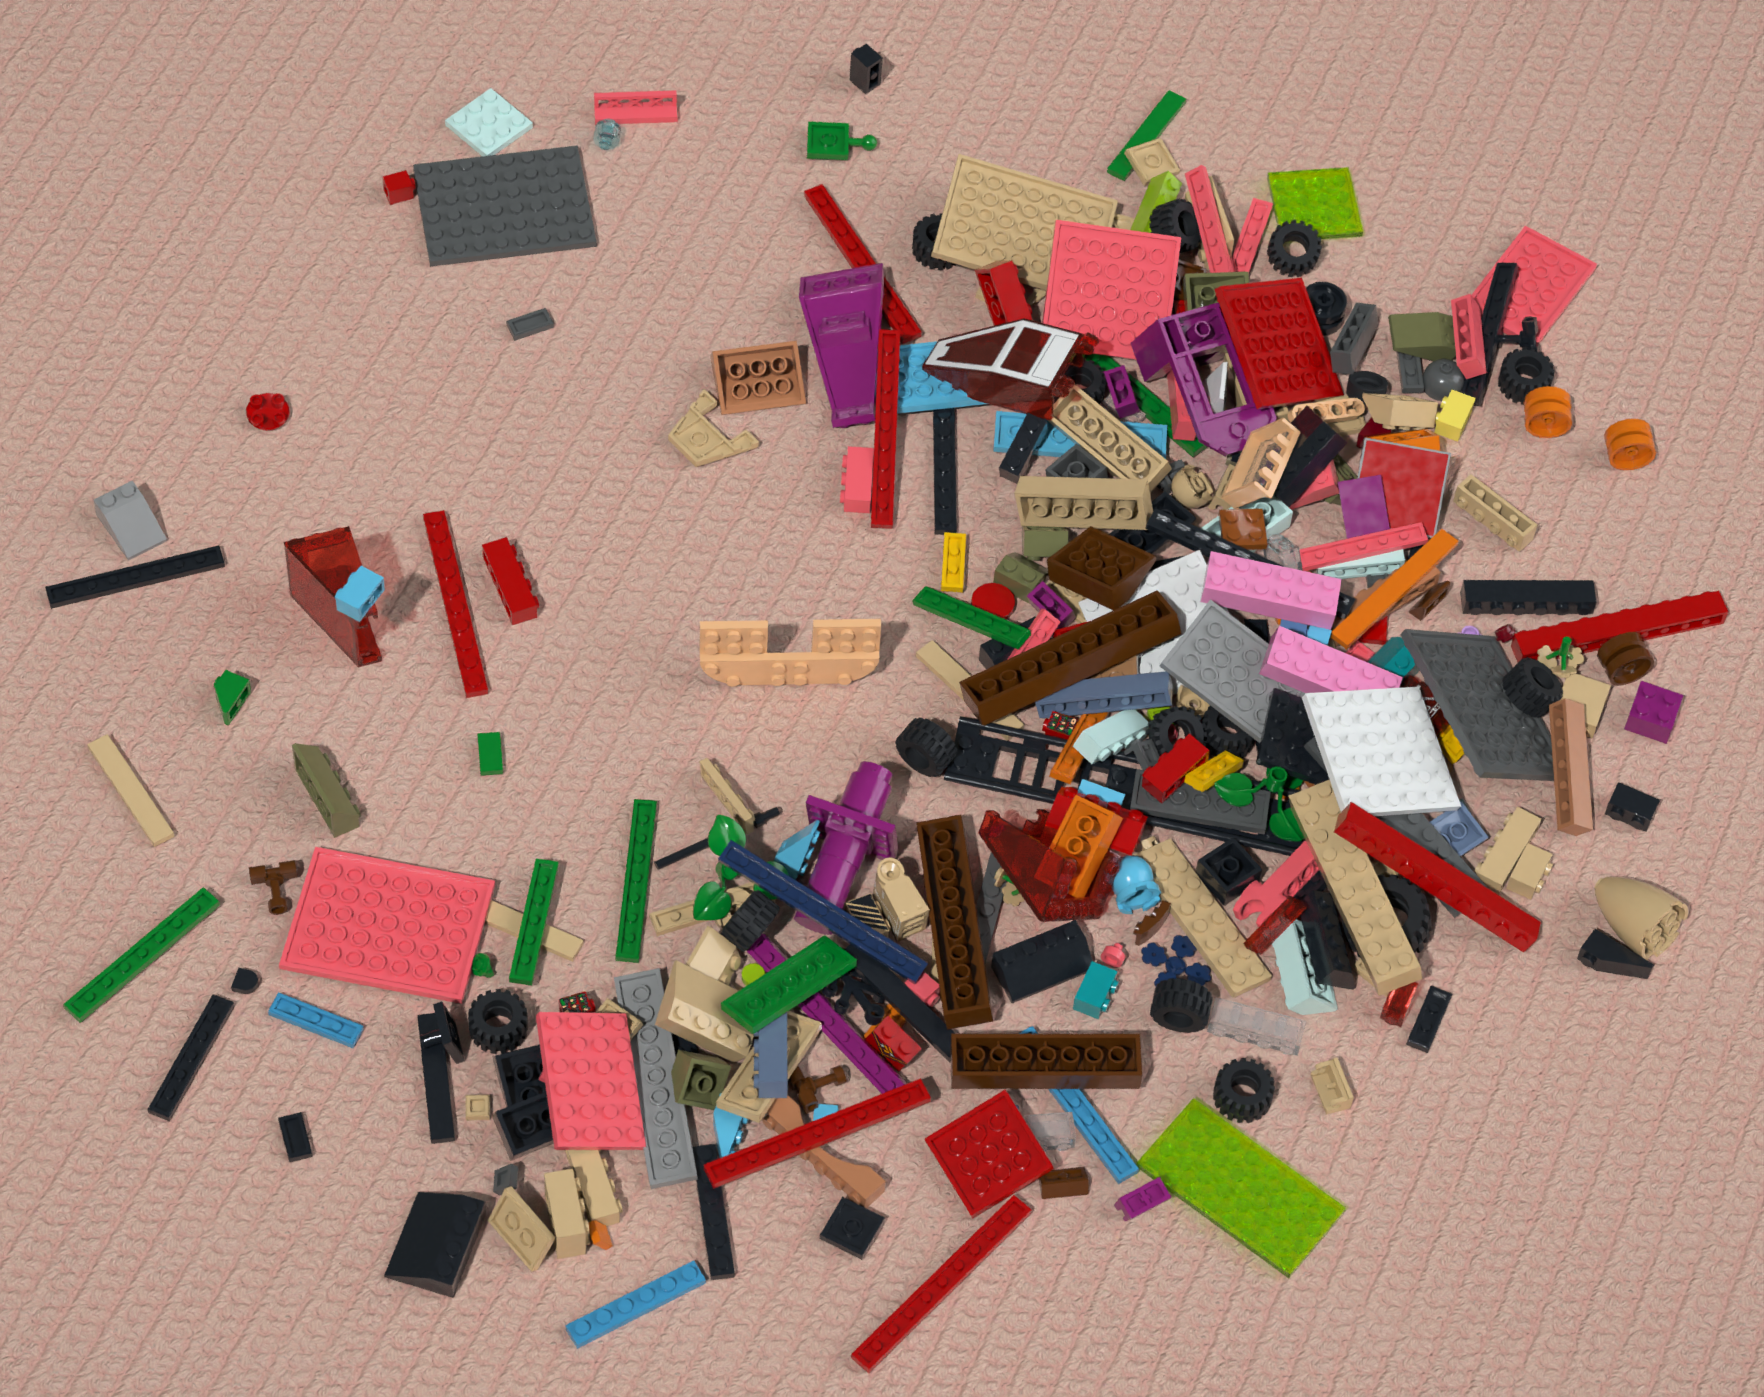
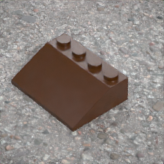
M1090 526L1047 559L1049 580L1102 606L1115 610L1130 600L1155 563L1156 556Z

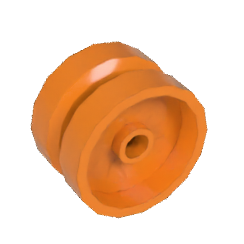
M1550 386L1530 391L1524 399L1526 430L1531 435L1539 438H1554L1567 433L1572 426V407L1569 393L1564 389Z
M1625 419L1612 424L1605 431L1604 438L1608 449V458L1614 468L1635 470L1648 465L1655 458L1656 450L1649 423L1641 419Z

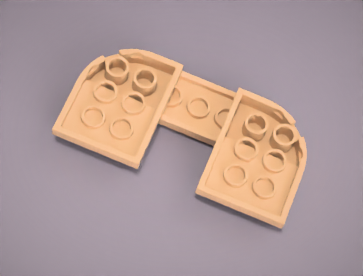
M881 619L813 620L811 652L767 653L768 620L700 621V666L709 677L726 683L731 687L738 685L781 686L795 684L801 686L805 684L838 683L847 685L851 681L868 675L878 665L880 659Z

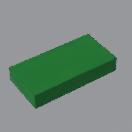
M500 732L477 733L480 776L503 774Z

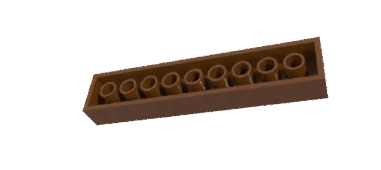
M1154 591L960 681L959 684L964 702L981 725L984 726L1182 634L1178 616L1159 591Z
M955 815L916 822L927 902L930 909L929 916L943 1015L947 1030L994 1022L962 816Z

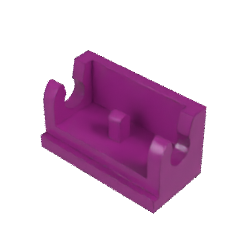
M1158 1177L1120 1197L1114 1206L1117 1211H1123V1220L1128 1221L1172 1197L1161 1178Z

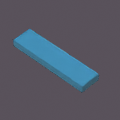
M279 992L268 1010V1015L350 1048L355 1047L364 1030L363 1025Z

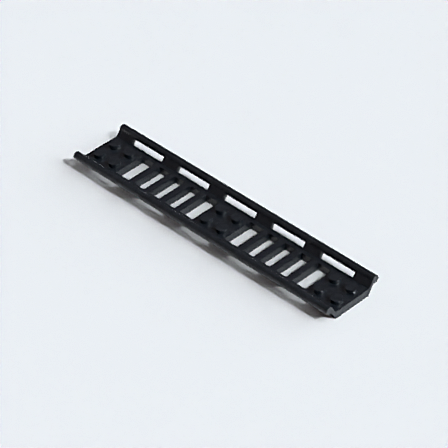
M960 716L954 740L957 754L949 763L944 780L1053 804L1057 793L1064 786V782L1056 780L1054 791L1040 788L1046 761L1056 762L1060 752L1046 750L1045 747L1046 744L1064 748L1068 739L995 723H988L982 726L976 719ZM980 730L1022 738L1024 741L1023 744L979 734ZM999 750L1016 754L1010 781L992 777ZM1120 751L1116 755L1111 754L1106 760H1099L1094 764L1084 759L1080 766L1082 772L1078 789L1082 779L1088 781L1090 770L1108 774L1105 787L1125 794L1121 807L1130 810L1136 769L1111 764L1113 758L1139 764L1136 755L1130 754L1125 756L1124 752ZM1024 756L1038 759L1032 786L1018 783ZM1251 780L1252 788L1261 783V781ZM1264 785L1262 788L1259 789V790L1269 791V790L1267 789L1266 785ZM1283 787L1282 795L1289 797V795L1302 790ZM1289 798L1288 802L1282 801L1283 811L1291 808ZM1270 799L1265 834L1258 833L1257 835L1240 832L1235 829L1143 814L1148 816L1146 825L1223 842L1234 837L1241 846L1291 856L1303 842V840L1297 842L1281 839L1271 831L1269 820L1273 814L1279 813L1278 800Z

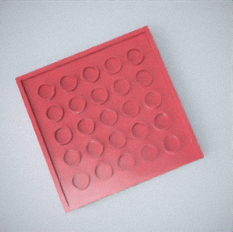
M1055 220L1042 325L1079 334L1070 351L1136 360L1130 342L1157 319L1172 315L1181 237ZM1041 331L1039 347H1044L1051 334Z

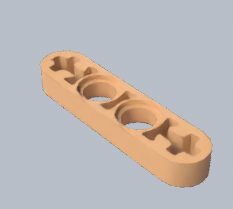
M1358 398L1300 404L1288 412V420L1291 423L1295 419L1296 413L1299 414L1306 405L1312 410L1318 409L1321 412V418L1326 423L1354 420L1364 413L1365 406ZM1332 406L1339 409V416L1332 413ZM1352 406L1353 408H1356L1357 411H1355V409H1349L1348 411H1346V409Z

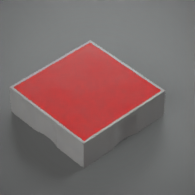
M1364 437L1357 479L1381 475L1390 529L1422 522L1427 537L1432 538L1437 531L1451 453Z

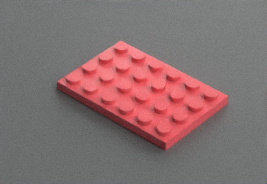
M1524 226L1497 261V263H1517L1518 265L1517 275L1501 331L1507 335H1519L1520 331H1523L1522 320L1524 317H1537L1538 332L1535 337L1536 342L1540 343L1596 270L1597 263ZM1496 264L1472 293L1473 298L1480 307L1481 318Z
M539 1012L536 1015L554 1149L643 1150V1147H646L626 1013Z

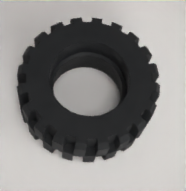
M1384 874L1377 875L1391 906L1404 911L1408 915L1402 929L1413 952L1420 953L1424 949L1423 943L1428 942L1430 938L1429 932L1432 929L1429 905L1424 893H1421L1420 888L1416 884L1411 885L1410 880L1404 877L1400 880L1398 875L1391 874L1390 877H1384ZM1342 919L1346 941L1349 943L1351 950L1357 952L1358 957L1361 958Z

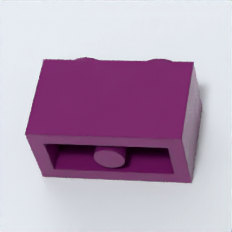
M1122 365L1104 371L1119 418L1121 419L1140 412L1125 366Z
M1043 581L1027 595L1029 603L1038 612L1041 609H1045L1061 622L1057 629L1067 627L1076 618L1073 610Z

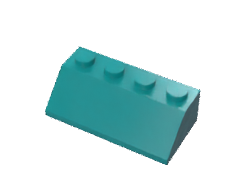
M1391 637L1368 661L1372 665L1403 677L1399 688H1404L1420 671L1415 665L1409 650L1405 647L1402 637Z

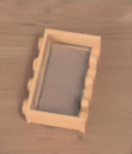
M1284 417L1250 432L1221 498L1234 509H1239L1240 506L1242 507L1263 497L1272 499L1301 432Z

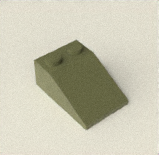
M1248 272L1185 274L1183 281L1185 312L1218 303L1214 289L1219 286L1249 283Z
M1439 312L1389 315L1393 351L1431 361L1442 358L1452 360L1456 356L1452 316Z

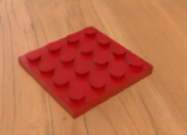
M1006 1089L924 1139L972 1218H975L1054 1169Z

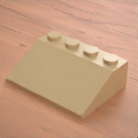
M677 960L674 961L655 1025L731 1062H737L747 1057L754 1034L750 1033L721 1010V1002L738 992V990Z

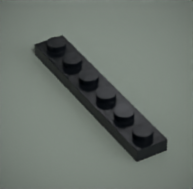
M715 1144L695 1146L692 1148L698 1176L696 1186L710 1280L735 1278L722 1186L713 1189L704 1171V1164L717 1160Z

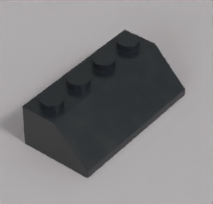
M1166 491L1152 501L1153 511L1155 508L1189 524L1196 521V517ZM1115 529L1109 534L1150 554H1153L1170 541L1149 530Z
M1313 890L1297 905L1317 984L1354 990L1356 986L1331 893Z
M1076 920L994 952L991 968L1010 1002L1015 1003L1086 974L1092 962V957L1086 937Z

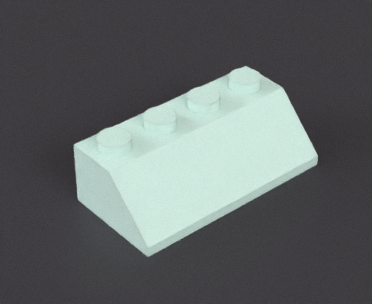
M1290 917L1270 928L1271 943L1275 950L1276 964L1279 967L1280 982L1284 988L1285 1003L1288 1009L1301 1015L1338 1010L1333 986L1317 984L1302 922Z

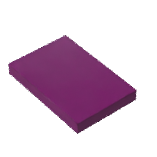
M1381 475L1337 482L1347 539L1390 529Z

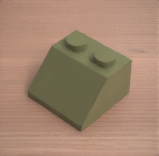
M1022 526V554L1027 556V560H1040V557H1051L1068 544V530L1066 527Z
M1016 552L1005 555L995 569L993 583L1004 585L1010 589L1015 597L1029 603L1027 595L1042 581L1046 584L1049 580L1048 569L1032 560H1027L1026 557Z
M678 1050L671 1071L675 1102L715 1110L716 1101L724 1090L731 1066L717 1057Z

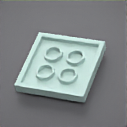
M490 88L447 118L445 126L481 156L496 155L531 130L533 122Z

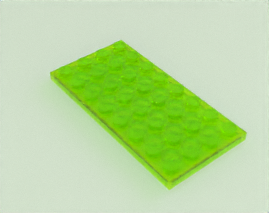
M1194 1098L1136 1163L1139 1170L1153 1180L1160 1177L1168 1191L1287 1278L1294 1274L1346 1211V1207Z

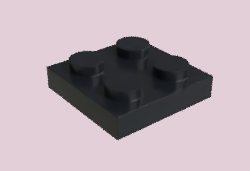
M842 1197L822 1230L820 1239L863 1260L884 1224L885 1217Z

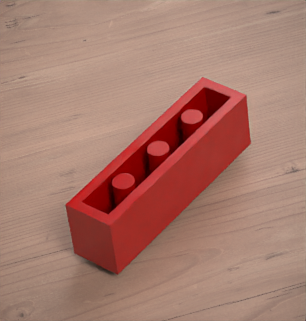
M507 537L482 544L483 560L511 624L515 625L537 618V609L540 608L539 601L536 595L532 596L530 580L528 578L525 579L523 575L525 574L522 562H518L516 559L517 552L514 544L510 545Z

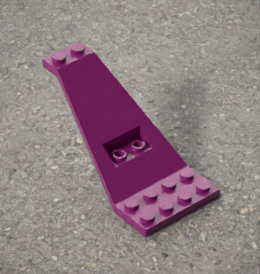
M883 263L800 277L799 300L831 406L833 428H845L852 424H868L871 421H875L879 329H881L884 289Z

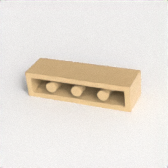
M1518 806L1513 814L1509 812L1503 823L1506 825L1503 830L1499 829L1493 841L1496 843L1493 847L1489 845L1484 854L1485 861L1483 863L1479 862L1474 870V873L1488 889L1498 895L1501 893L1527 843L1530 844L1537 833L1541 818Z
M565 1150L570 1168H573L574 1177H579L580 1195L584 1200L588 1221L596 1220L606 1225V1227L620 1223V1213H623L622 1205L619 1199L615 1200L613 1194L616 1192L613 1179H608L607 1177L608 1165L606 1159L600 1157L599 1151L601 1150Z

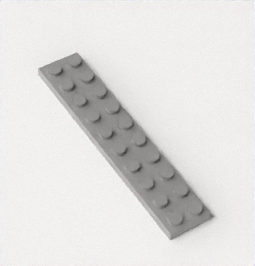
M660 968L614 977L618 1005L644 1024L630 1043L646 1147H643L650 1187L655 1189L698 1180L685 1104L675 1102L671 1071L676 1054L672 1033L655 1025L664 996Z

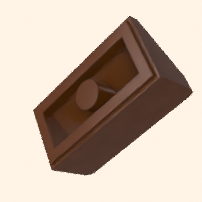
M1447 580L1431 588L1409 610V613L1418 620H1423L1447 596L1450 582Z
M1085 1167L1051 1170L1038 1178L1042 1199L1081 1196L1089 1193V1179Z

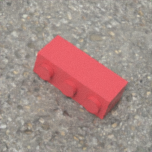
M848 446L847 455H843L842 468H846V472H842L841 485H845V490H841L840 503H844V512L870 513L874 448Z

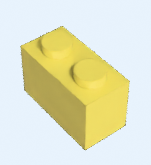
M1451 390L1449 396H1444L1440 406L1442 411H1437L1434 433L1458 442L1472 413L1476 398Z

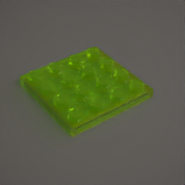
M1349 167L1268 172L1267 181L1277 226H1282L1283 222L1286 221L1289 224L1292 220H1296V223L1305 221L1304 225H1312V231L1317 230V237H1321V239L1362 237L1363 228Z

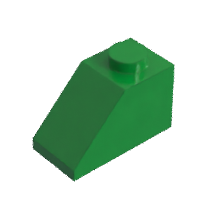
M225 670L222 676L216 678L214 689L224 724L229 726L251 693L249 679Z

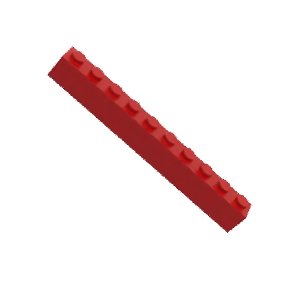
M1719 590L1714 592L1706 591L1695 596H1684L1671 601L1664 600L1657 604H1645L1633 609L1626 608L1619 612L1603 613L1596 617H1583L1577 621H1565L1558 625L1541 626L1538 629L1529 631L1522 630L1514 634L1511 648L1517 662L1527 657L1538 660V649L1547 645L1551 651L1555 652L1560 649L1563 638L1567 636L1572 640L1570 645L1574 648L1579 647L1582 650L1581 654L1598 651L1608 640L1626 632L1639 633L1643 641L1724 624L1729 611Z
M1350 802L1338 815L1334 833L1520 951L1525 952L1537 940L1541 924L1539 920L1353 802Z

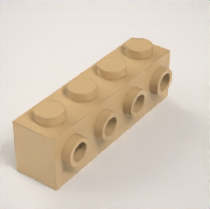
M1472 474L1457 486L1453 502L1459 508L1472 515L1476 521L1489 528L1493 534L1506 541L1510 547L1520 552L1533 540L1537 524Z

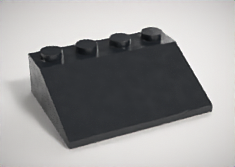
M1307 405L1291 422L1301 433L1274 492V495L1288 507L1293 504L1348 443ZM1274 444L1268 448L1267 452L1274 450L1279 453L1281 447ZM1265 455L1259 469L1267 467L1271 470L1274 464ZM1258 470L1256 478L1265 485L1266 480L1259 475Z
M540 1044L492 1056L506 1107L546 1092L545 1083L538 1080L543 1070Z
M418 1192L384 1277L453 1298L486 1216L485 1201L460 1194Z

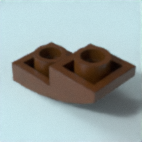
M1162 900L1159 908H1154L1151 917L1145 915L1142 923L1137 922L1133 932L1136 935L1135 945L1140 946L1158 932L1169 915L1171 903Z

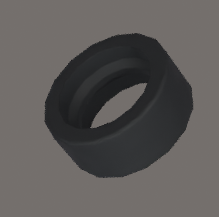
M1356 371L1349 375L1346 394L1349 398H1358L1365 404L1362 398L1363 393L1386 394L1388 382L1386 378L1377 373Z

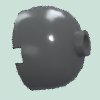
M1444 358L1430 363L1423 373L1424 392L1430 398L1437 401H1442L1444 396L1448 397L1451 390L1461 393L1464 385V375L1458 368L1457 363Z

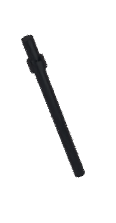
M774 807L763 813H755L753 825L756 828L764 825L765 821L780 815L779 809ZM708 838L655 861L654 864L657 870L708 848Z

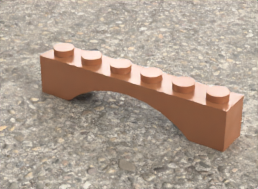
M788 1095L787 1098H776L762 1118L763 1124L769 1130H774L778 1134L804 1125L800 1106ZM820 1147L799 1154L803 1160L811 1162L820 1175L828 1177L837 1190L844 1191L850 1201L865 1208H868L885 1192L886 1181L869 1166L842 1161L831 1156Z

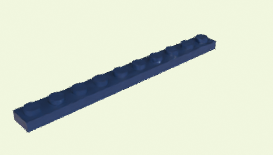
M730 840L718 858L720 863L913 984H916L925 970L927 962L734 841Z

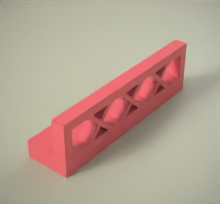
M676 90L594 93L595 125L677 122ZM672 98V101H662V99ZM623 99L630 100L628 103L620 102ZM650 99L649 102H642L641 100ZM598 100H608V101H610V102H608V103H599V104H598Z

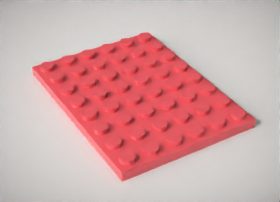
M315 847L280 959L279 968L462 1004L472 970L473 959L477 952L495 888V881Z

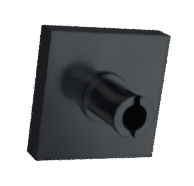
M442 1001L433 1004L439 1029L420 1034L423 1048L427 1049L442 1043L456 1064L464 1062L465 1058L456 1021Z

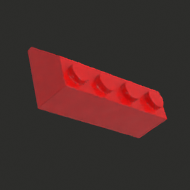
M1061 787L1056 795L1045 826L1058 830L1075 795H1078L1123 818L1109 848L1132 856L1141 840L1148 816L1135 809L1127 810L1122 808L1120 804L1115 802H1104L1092 794L1084 795L1075 788Z

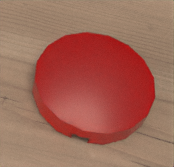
M986 583L979 586L973 592L971 605L1007 620L1013 614L1015 599L1010 589L1004 585Z

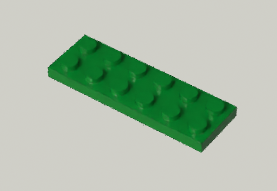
M824 935L721 1002V1010L750 1033L754 1034L856 967L857 959Z

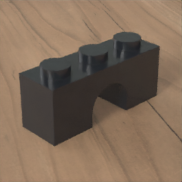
M1027 413L999 466L1000 477L1018 484L1020 476H1024L1029 467V460L1034 449L1039 448L1048 431L1046 420Z

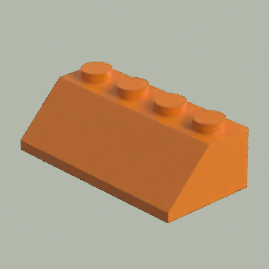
M1075 795L1035 878L1083 901L1123 818L1114 812Z

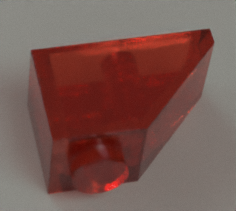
M1413 982L1390 991L1383 1006L1380 1019L1385 1020L1390 1025L1402 1027L1412 1007L1419 983Z

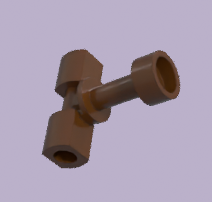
M295 860L279 862V867L266 869L265 865L249 867L252 885L265 883L268 887H271L272 899L268 901L269 913L273 915L285 913L287 911V901L281 897L280 885L284 883L285 879L298 878Z
M839 1065L831 1068L830 1074L812 1080L810 1076L805 1078L799 1066H797L788 1079V1083L792 1090L798 1091V1101L804 1112L810 1113L818 1108V1100L815 1096L816 1089L834 1083L836 1086L846 1083V1076L843 1068Z

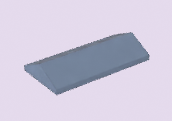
M1462 801L1460 802L1461 807L1458 810L1446 811L1430 821L1460 857L1489 838Z

